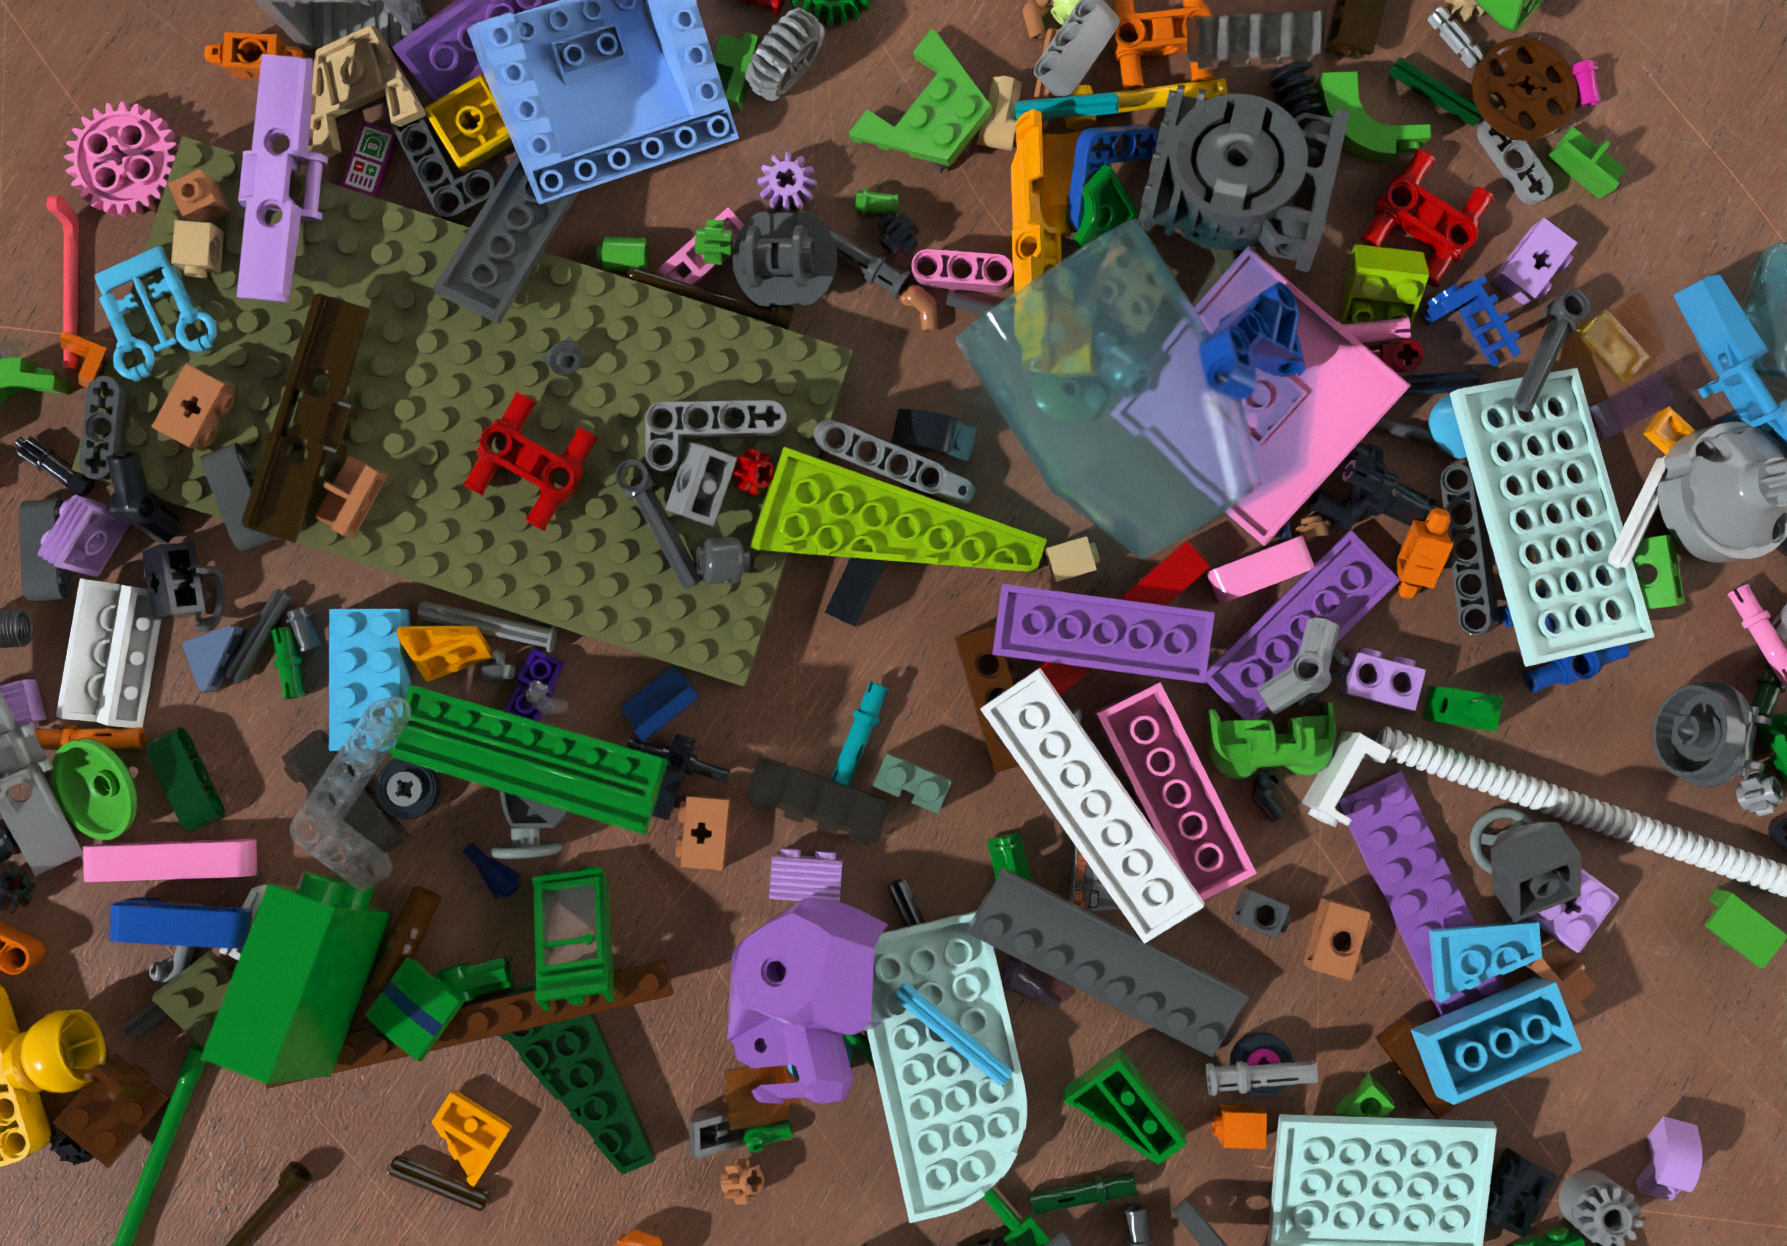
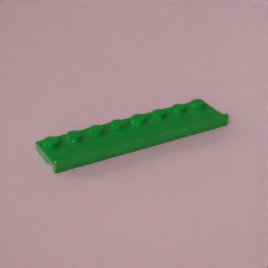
M409 684L397 726H400L396 744L395 747L391 746L389 750L393 758L639 834H649V824L668 759Z

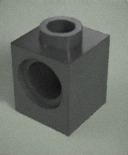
M1244 886L1231 919L1238 924L1278 939L1280 932L1284 933L1290 923L1291 913L1288 912L1290 906L1280 900ZM1269 905L1271 908L1270 918L1265 922H1258L1256 919L1257 910L1261 906Z

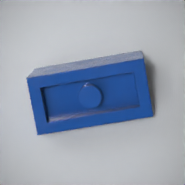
M671 666L624 704L621 710L636 728L634 733L643 742L647 741L701 696L676 666Z

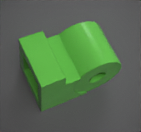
M1369 1072L1359 1081L1360 1085L1339 1102L1335 1113L1337 1116L1383 1118L1395 1106L1391 1094Z

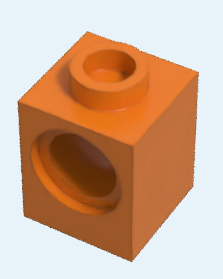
M1218 1104V1115L1212 1116L1213 1136L1217 1137L1223 1148L1266 1149L1267 1113L1260 1105Z

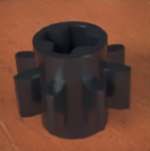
M889 212L878 223V229L881 233L877 236V240L891 255L896 256L902 251L907 256L918 245V240L915 236L920 231L915 223L904 213L901 212L895 218Z
M7 867L0 877L1 910H8L10 914H13L18 905L26 907L32 900L29 893H31L36 885L35 883H29L26 871H12L10 867Z

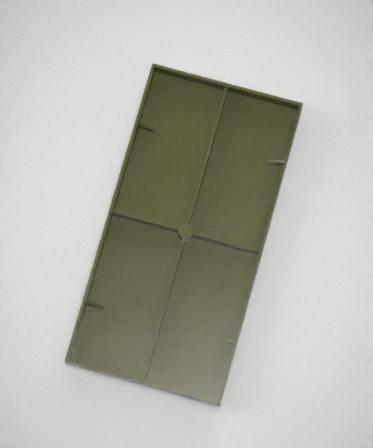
M182 136L144 252L160 246L164 249L170 265H174L171 263L175 220H189L182 216L168 183L198 169H202L216 179L231 210L230 213L209 222L224 231L221 274L207 273V278L191 277L184 275V270L176 266L194 308L208 313L217 323V336L213 342L214 347L208 350L205 349L204 352L197 354L195 351L184 348L177 341V344L159 352L154 351L155 361L151 370L152 375L134 382L132 379L120 375L114 368L113 355L118 342L115 337L103 376L120 381L126 388L127 399L121 452L139 451L148 492L155 493L159 499L223 519L203 470L201 456L237 442L245 451L256 477L267 443L265 437L267 433L272 431L285 390L282 384L284 379L288 377L313 296L321 293L369 308L370 311L343 399L344 403L360 409L357 420L348 417L340 444L348 446L346 456L342 457L328 451L326 452L296 543L736 685L748 686L791 554L788 552L763 551L749 548L769 487H759L758 495H754L734 488L735 480L731 477L714 526L665 510L679 469L671 474H662L652 468L647 462L645 447L646 412L650 406L659 402L776 401L782 405L788 417V426L781 435L756 438L682 439V459L688 442L733 457L735 455L745 456L746 448L759 450L760 453L770 455L768 462L772 464L774 471L782 447L821 460L824 450L820 449L814 442V429L821 421L827 419L834 420L854 359L852 350L547 252H543L499 325L435 294L433 288L469 231V227L322 180L318 212L322 213V222L300 221L289 303L238 298L237 287L246 207L240 205L238 201L243 155ZM291 173L289 197L295 201L296 205L303 209L307 175ZM267 210L265 214L267 224L275 225L279 223L283 216L282 211ZM162 267L139 279L166 339H176V325L180 319V311L172 293H164L162 297L154 299L152 293L155 291H151L148 287L153 283L159 284L165 278L162 273ZM133 283L130 294L132 293L136 299L132 300V302L136 301L139 307L133 310L128 309L123 314V317L132 337L145 341L153 349L155 345L160 344V340ZM198 319L193 324H187L185 327L187 339L192 341L208 334L206 323ZM571 336L583 352L582 364L575 372L569 375L556 374L543 358L548 355L550 349L556 343L564 341ZM135 348L131 352H125L122 358L127 369L137 367V365L144 363L146 360L140 348ZM185 363L237 389L233 395L235 401L231 410L222 416L216 427L218 433L211 445L205 447L204 451L190 448L152 428ZM325 375L317 376L314 378L313 388L318 390L319 395L325 393L330 385L329 379ZM109 388L101 390L100 395L104 398L113 396L114 390ZM516 391L536 402V405L533 406L520 429L523 432L522 436L557 456L564 454L578 427L598 437V440L594 443L582 464L585 467L583 470L585 472L581 477L579 489L570 496L564 505L559 504L545 531L525 521V518L528 517L541 494L538 491L540 487L507 468L497 469L483 496L462 485L479 458L476 454L480 445L481 433L490 427L494 420L502 418ZM301 392L299 393L285 437L288 439L303 395ZM196 405L194 411L199 414L201 408ZM98 407V411L112 414L113 410ZM755 410L750 411L753 420L752 428H756L755 420L766 421L768 427H774V421L780 420L774 411H769V415L766 418H757L754 413ZM702 411L696 412L691 418V427L696 429L705 427L709 420L708 414ZM740 411L731 412L726 419L727 426L730 428L740 427L745 420L744 413ZM669 412L660 413L655 419L656 428H668L673 420L672 414ZM102 419L96 424L95 433L100 439L106 438L111 433L112 426L108 419ZM829 430V432H828L827 435H826V442H827V439H828L830 430ZM499 435L493 440L492 448L494 452H501L505 449L507 445L506 436ZM82 439L71 469L78 473H82L79 464ZM94 443V448L109 449V446ZM306 446L298 451L292 449L290 459L293 463H301L306 459L308 453ZM667 447L658 450L655 457L656 463L662 466L670 463L673 458V451ZM349 456L388 476L355 538L346 537L333 531L331 526L316 518V514L329 492L328 489L323 487L325 482L334 483ZM101 459L94 461L93 467L97 469L105 468L106 461ZM632 459L643 462L650 468L652 477L657 484L653 487V490L695 566L697 547L703 546L707 538L735 537L741 541L743 550H749L750 552L749 571H743L740 581L736 584H710L701 575L702 581L689 589H684L634 498L628 500L623 489L618 486L615 478L617 467L622 462ZM637 466L630 467L625 474L627 484L635 487L641 483L643 479L641 469ZM561 470L556 473L554 477L556 488H563L569 483L570 475L568 471Z

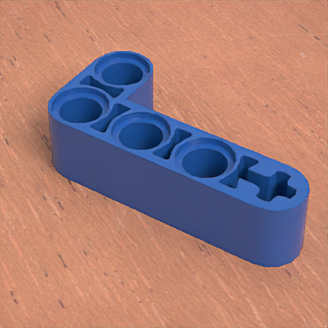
M153 897L127 898L111 904L109 941L212 948H243L252 926V909L160 903L159 898Z

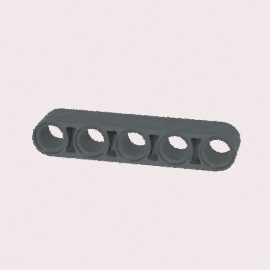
M1452 464L1443 470L1440 483L1443 506L1450 515L1448 534L1454 544L1450 552L1458 621L1464 632L1470 635H1480L1494 630L1499 622L1489 536L1470 466ZM1463 470L1467 474L1468 482L1463 489H1458L1454 484V477L1456 473ZM1464 505L1469 506L1472 510V518L1467 524H1463L1458 517V512ZM1467 540H1472L1477 546V553L1472 559L1467 558L1463 553V545ZM1473 574L1477 575L1482 582L1481 589L1476 594L1471 592L1467 586V581ZM1476 609L1483 611L1486 616V623L1482 628L1476 627L1472 622V614Z

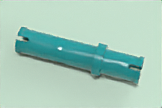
M872 681L868 682L859 709H854L852 714L855 719L830 779L846 786L852 785L853 777L864 754L874 725L878 726L881 720L878 718L886 695L889 693V688Z

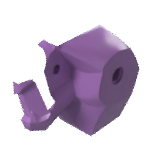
M808 898L772 917L744 938L734 949L731 955L727 1040L733 1042L737 1060L751 1068L794 1065L800 1076L799 1081L796 1083L760 1085L755 1090H752L757 1101L761 1103L784 1104L786 1098H807L815 1103L827 1104L847 1099L854 1079L842 1034L853 1035L877 1027L884 1020L880 1019L871 1022L874 948L882 932L889 924L855 907L837 901Z

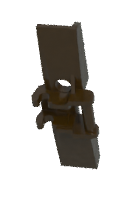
M321 293L313 296L288 377L284 379L282 384L285 390L272 431L267 433L265 437L267 443L242 518L244 528L295 543L313 495L326 452L328 451L342 457L346 456L348 446L340 444L348 417L357 420L360 409L344 403L343 399L357 357L370 311L369 308ZM325 375L329 379L330 385L325 393L319 395L318 390L313 388L314 378ZM301 392L303 395L288 439L285 437L299 393ZM306 446L308 451L306 459L301 463H293L290 459L292 449L298 451Z

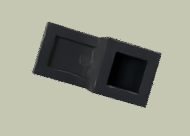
M898 409L891 443L915 451L935 452L960 461H969L977 427L959 422L960 419L944 414L916 409Z

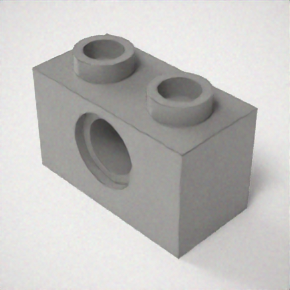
M688 442L665 510L714 526L737 458L706 446Z

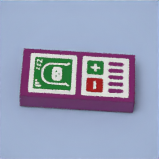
M363 121L341 187L378 198L398 141L393 130Z

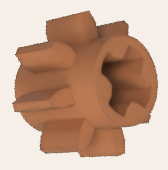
M749 1158L736 1159L735 1164L725 1165L726 1170L723 1172L720 1180L721 1188L725 1193V1199H735L736 1205L749 1204L750 1199L759 1198V1193L764 1186V1176L759 1169L760 1165H750Z

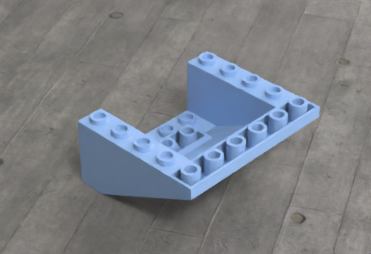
M559 0L512 15L510 12L477 22L467 29L483 74L538 204L739 139L696 0Z

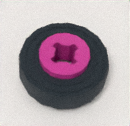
M1254 1032L1243 1036L1236 1042L1230 1053L1229 1066L1236 1065L1237 1061L1247 1062L1248 1065L1293 1063L1294 1061L1290 1049L1280 1038L1267 1032ZM1287 1085L1251 1088L1247 1092L1254 1096L1268 1097L1279 1093Z

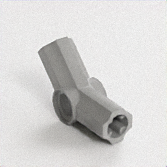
M1317 617L1308 619L1299 655L1294 659L1292 666L1257 688L1274 715L1309 693H1319L1328 687L1331 681L1329 669L1340 629L1337 623ZM1312 667L1319 668L1314 677L1304 678V674L1308 669Z

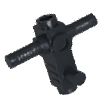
M676 734L671 746L664 745L663 748L630 737L627 748L668 759L652 816L660 819L670 820L686 774L692 776L693 773L727 783L731 770L698 760L699 756L693 754L696 740L681 734Z

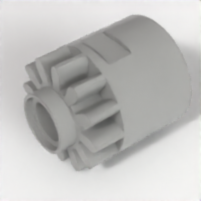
M1581 1170L1569 1176L1560 1189L1559 1206L1563 1216L1592 1242H1597L1602 1246H1611L1612 1243H1615L1617 1246H1625L1623 1239L1626 1236L1632 1240L1637 1239L1636 1234L1631 1230L1634 1226H1643V1222L1636 1217L1637 1214L1642 1212V1207L1634 1202V1195L1605 1174L1595 1170Z

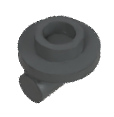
M569 336L564 341L556 343L543 360L556 374L569 375L575 372L582 364L583 352L578 344Z

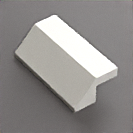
M80 578L56 717L60 719L98 722L114 727H143L161 620H153L148 589Z

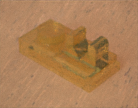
M1602 309L1595 319H1586L1576 330L1578 334H1581L1580 339L1619 382L1628 383L1650 357L1608 309Z

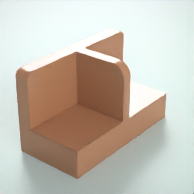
M352 456L347 457L334 483L325 482L323 487L328 489L329 492L320 506L316 518L331 526L333 531L346 537L355 538L388 476Z
M1547 935L1541 940L1542 958L1525 965L1524 968L1533 978L1539 977L1556 982L1569 1016L1578 1020L1587 1012L1580 1002L1596 989V985L1584 972L1585 966L1583 963L1573 959L1555 937Z

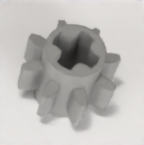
M1762 771L1749 773V777H1744L1745 780H1741V784L1736 786V796L1740 806L1744 810H1750V812L1756 811L1758 817L1775 813L1774 807H1777L1778 803L1783 801V790L1779 781L1774 776H1763Z

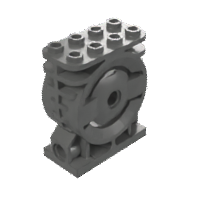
M1178 84L1177 91L1170 90L1168 94L1165 116L1161 122L1156 152L1153 153L1148 183H1146L1138 222L1145 223L1144 230L1149 232L1153 223L1166 226L1164 235L1168 236L1172 235L1173 228L1180 229L1186 235V239L1194 240L1214 249L1243 250L1248 246L1252 248L1262 244L1269 255L1295 260L1296 270L1309 272L1321 241L1350 111L1335 109L1333 118L1309 113H1302L1293 118L1279 105L1262 97L1249 94H1220V96L1204 100L1206 95L1205 89L1199 88L1197 98L1184 96L1185 85ZM1200 144L1195 163L1197 179L1191 165L1192 148ZM1279 160L1283 167V173L1274 187L1264 193L1275 178ZM1230 162H1239L1242 166H1235ZM1206 190L1213 195L1211 204L1203 200ZM1252 199L1250 210H1242L1243 202ZM1294 206L1304 208V210L1294 208Z

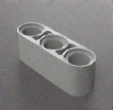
M1080 0L1034 67V75L1055 97H1067L1077 88L1118 28L1120 22L1118 15L1104 0Z

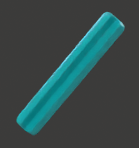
M1110 92L1018 101L1015 104V116L1018 119L1022 114L1032 109L1041 112L1042 120L1116 114L1119 111V97L1117 93Z

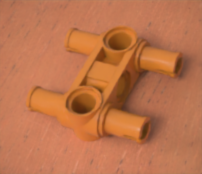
M1113 0L1114 12L1118 15L1120 22L1110 39V47L1114 53V58L1117 62H1120L1122 91L1145 87L1142 77L1141 58L1185 53L1189 55L1191 82L1214 79L1209 51L1213 49L1212 46L1214 45L1212 32L1215 27V20L1203 0H1182V9L1146 13L1135 12L1134 0ZM1192 24L1199 25L1203 29L1204 34L1195 35L1189 30L1188 26ZM1129 32L1135 37L1136 41L1126 43L1120 38L1119 34Z

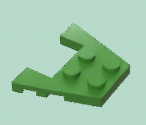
M931 28L912 53L915 60L936 72V76L895 127L867 109L848 135L855 143L863 144L866 142L877 145L879 149L887 151L894 149L906 152L911 157L951 166L993 113V109L938 33Z

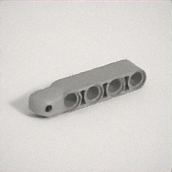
M827 419L817 424L814 429V442L820 449L945 501L964 505L968 504L975 494L976 489L968 479L945 470L939 463L846 424ZM832 428H837L840 433L839 440L835 445L829 446L826 442V435ZM869 441L871 453L866 458L860 459L858 449L863 442ZM900 454L902 466L897 471L892 472L890 461L895 455ZM931 467L933 477L929 483L923 485L921 480L922 473L925 469Z

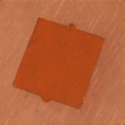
M785 1065L760 1068L746 1066L724 1070L726 1096L723 1098V1102L727 1104L730 1130L790 1120L788 1098H786L784 1104L761 1103L755 1099L752 1090H755L760 1085L786 1083Z

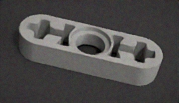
M1484 120L1477 129V138L1520 201L1527 205H1537L1547 199L1553 191V180L1528 143L1511 139L1500 133L1492 137L1488 132L1492 127ZM1510 139L1512 143L1500 151L1498 147ZM1509 151H1517L1523 156L1524 162L1521 168H1513L1508 164L1506 157ZM1530 168L1532 172L1520 180L1518 176ZM1538 182L1541 188L1538 192L1531 193L1528 188Z

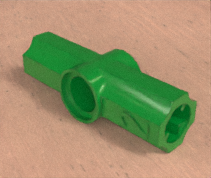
M507 956L485 960L472 965L469 962L461 963L432 974L435 980L445 982L463 1002L473 1000L478 997L477 995L509 988L514 985V974Z

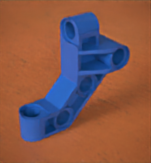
M1275 283L1220 319L1219 326L1200 344L1199 352L1205 381L1211 389L1233 400H1246L1256 388L1257 374L1255 367L1265 373L1268 372L1273 376L1277 375L1280 377L1293 376L1297 373L1300 376L1304 373L1306 365L1299 336L1296 333L1300 316L1295 297L1284 283Z

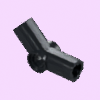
M126 451L107 456L114 487V493L109 501V512L113 519L119 522L130 523L158 543H169L171 539L178 536L182 527L178 522V516L160 505V501L155 493L148 492L139 451Z

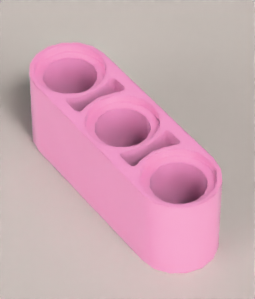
M925 249L919 251L913 257L911 272L914 282L925 288L996 293L1005 290L1009 285L1013 266L1007 257L1000 254ZM931 262L937 270L930 276L922 275L917 269L920 263ZM957 264H965L970 268L971 274L966 278H958L953 274L952 269ZM994 266L1000 267L1004 270L1006 277L1000 281L992 280L989 278L987 270Z
M1303 535L1207 571L1206 574L1219 605L1310 571L1315 566Z

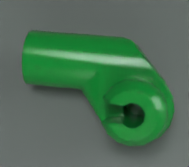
M788 1119L770 1125L752 1126L745 1132L743 1139L749 1151L759 1152L765 1145L794 1137L791 1122Z

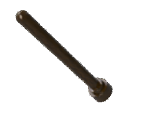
M635 267L629 269L627 273L628 278L764 320L768 324L787 330L789 328L794 307L780 305L779 307L773 305L772 308L759 306L753 302Z
M291 1161L280 1173L279 1186L225 1246H244L289 1194L294 1195L296 1192H301L310 1183L312 1175L309 1170L301 1163Z

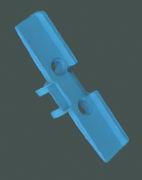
M1720 275L1707 276L1673 294L1699 346L1718 374L1716 378L1697 389L1702 398H1705L1713 392L1723 391L1735 411L1719 420L1718 423L1744 422L1753 428L1759 427L1773 436L1787 453V398L1776 403L1752 366L1754 364L1753 361L1769 350Z

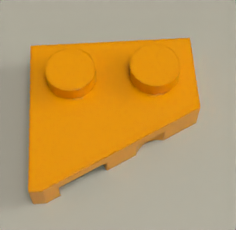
M402 626L397 628L399 641L426 682L492 658L491 648L477 626Z
M455 1089L449 1093L432 1120V1124L440 1137L446 1140L454 1160L458 1159L468 1175L466 1180L469 1185L473 1187L478 1183L513 1126Z

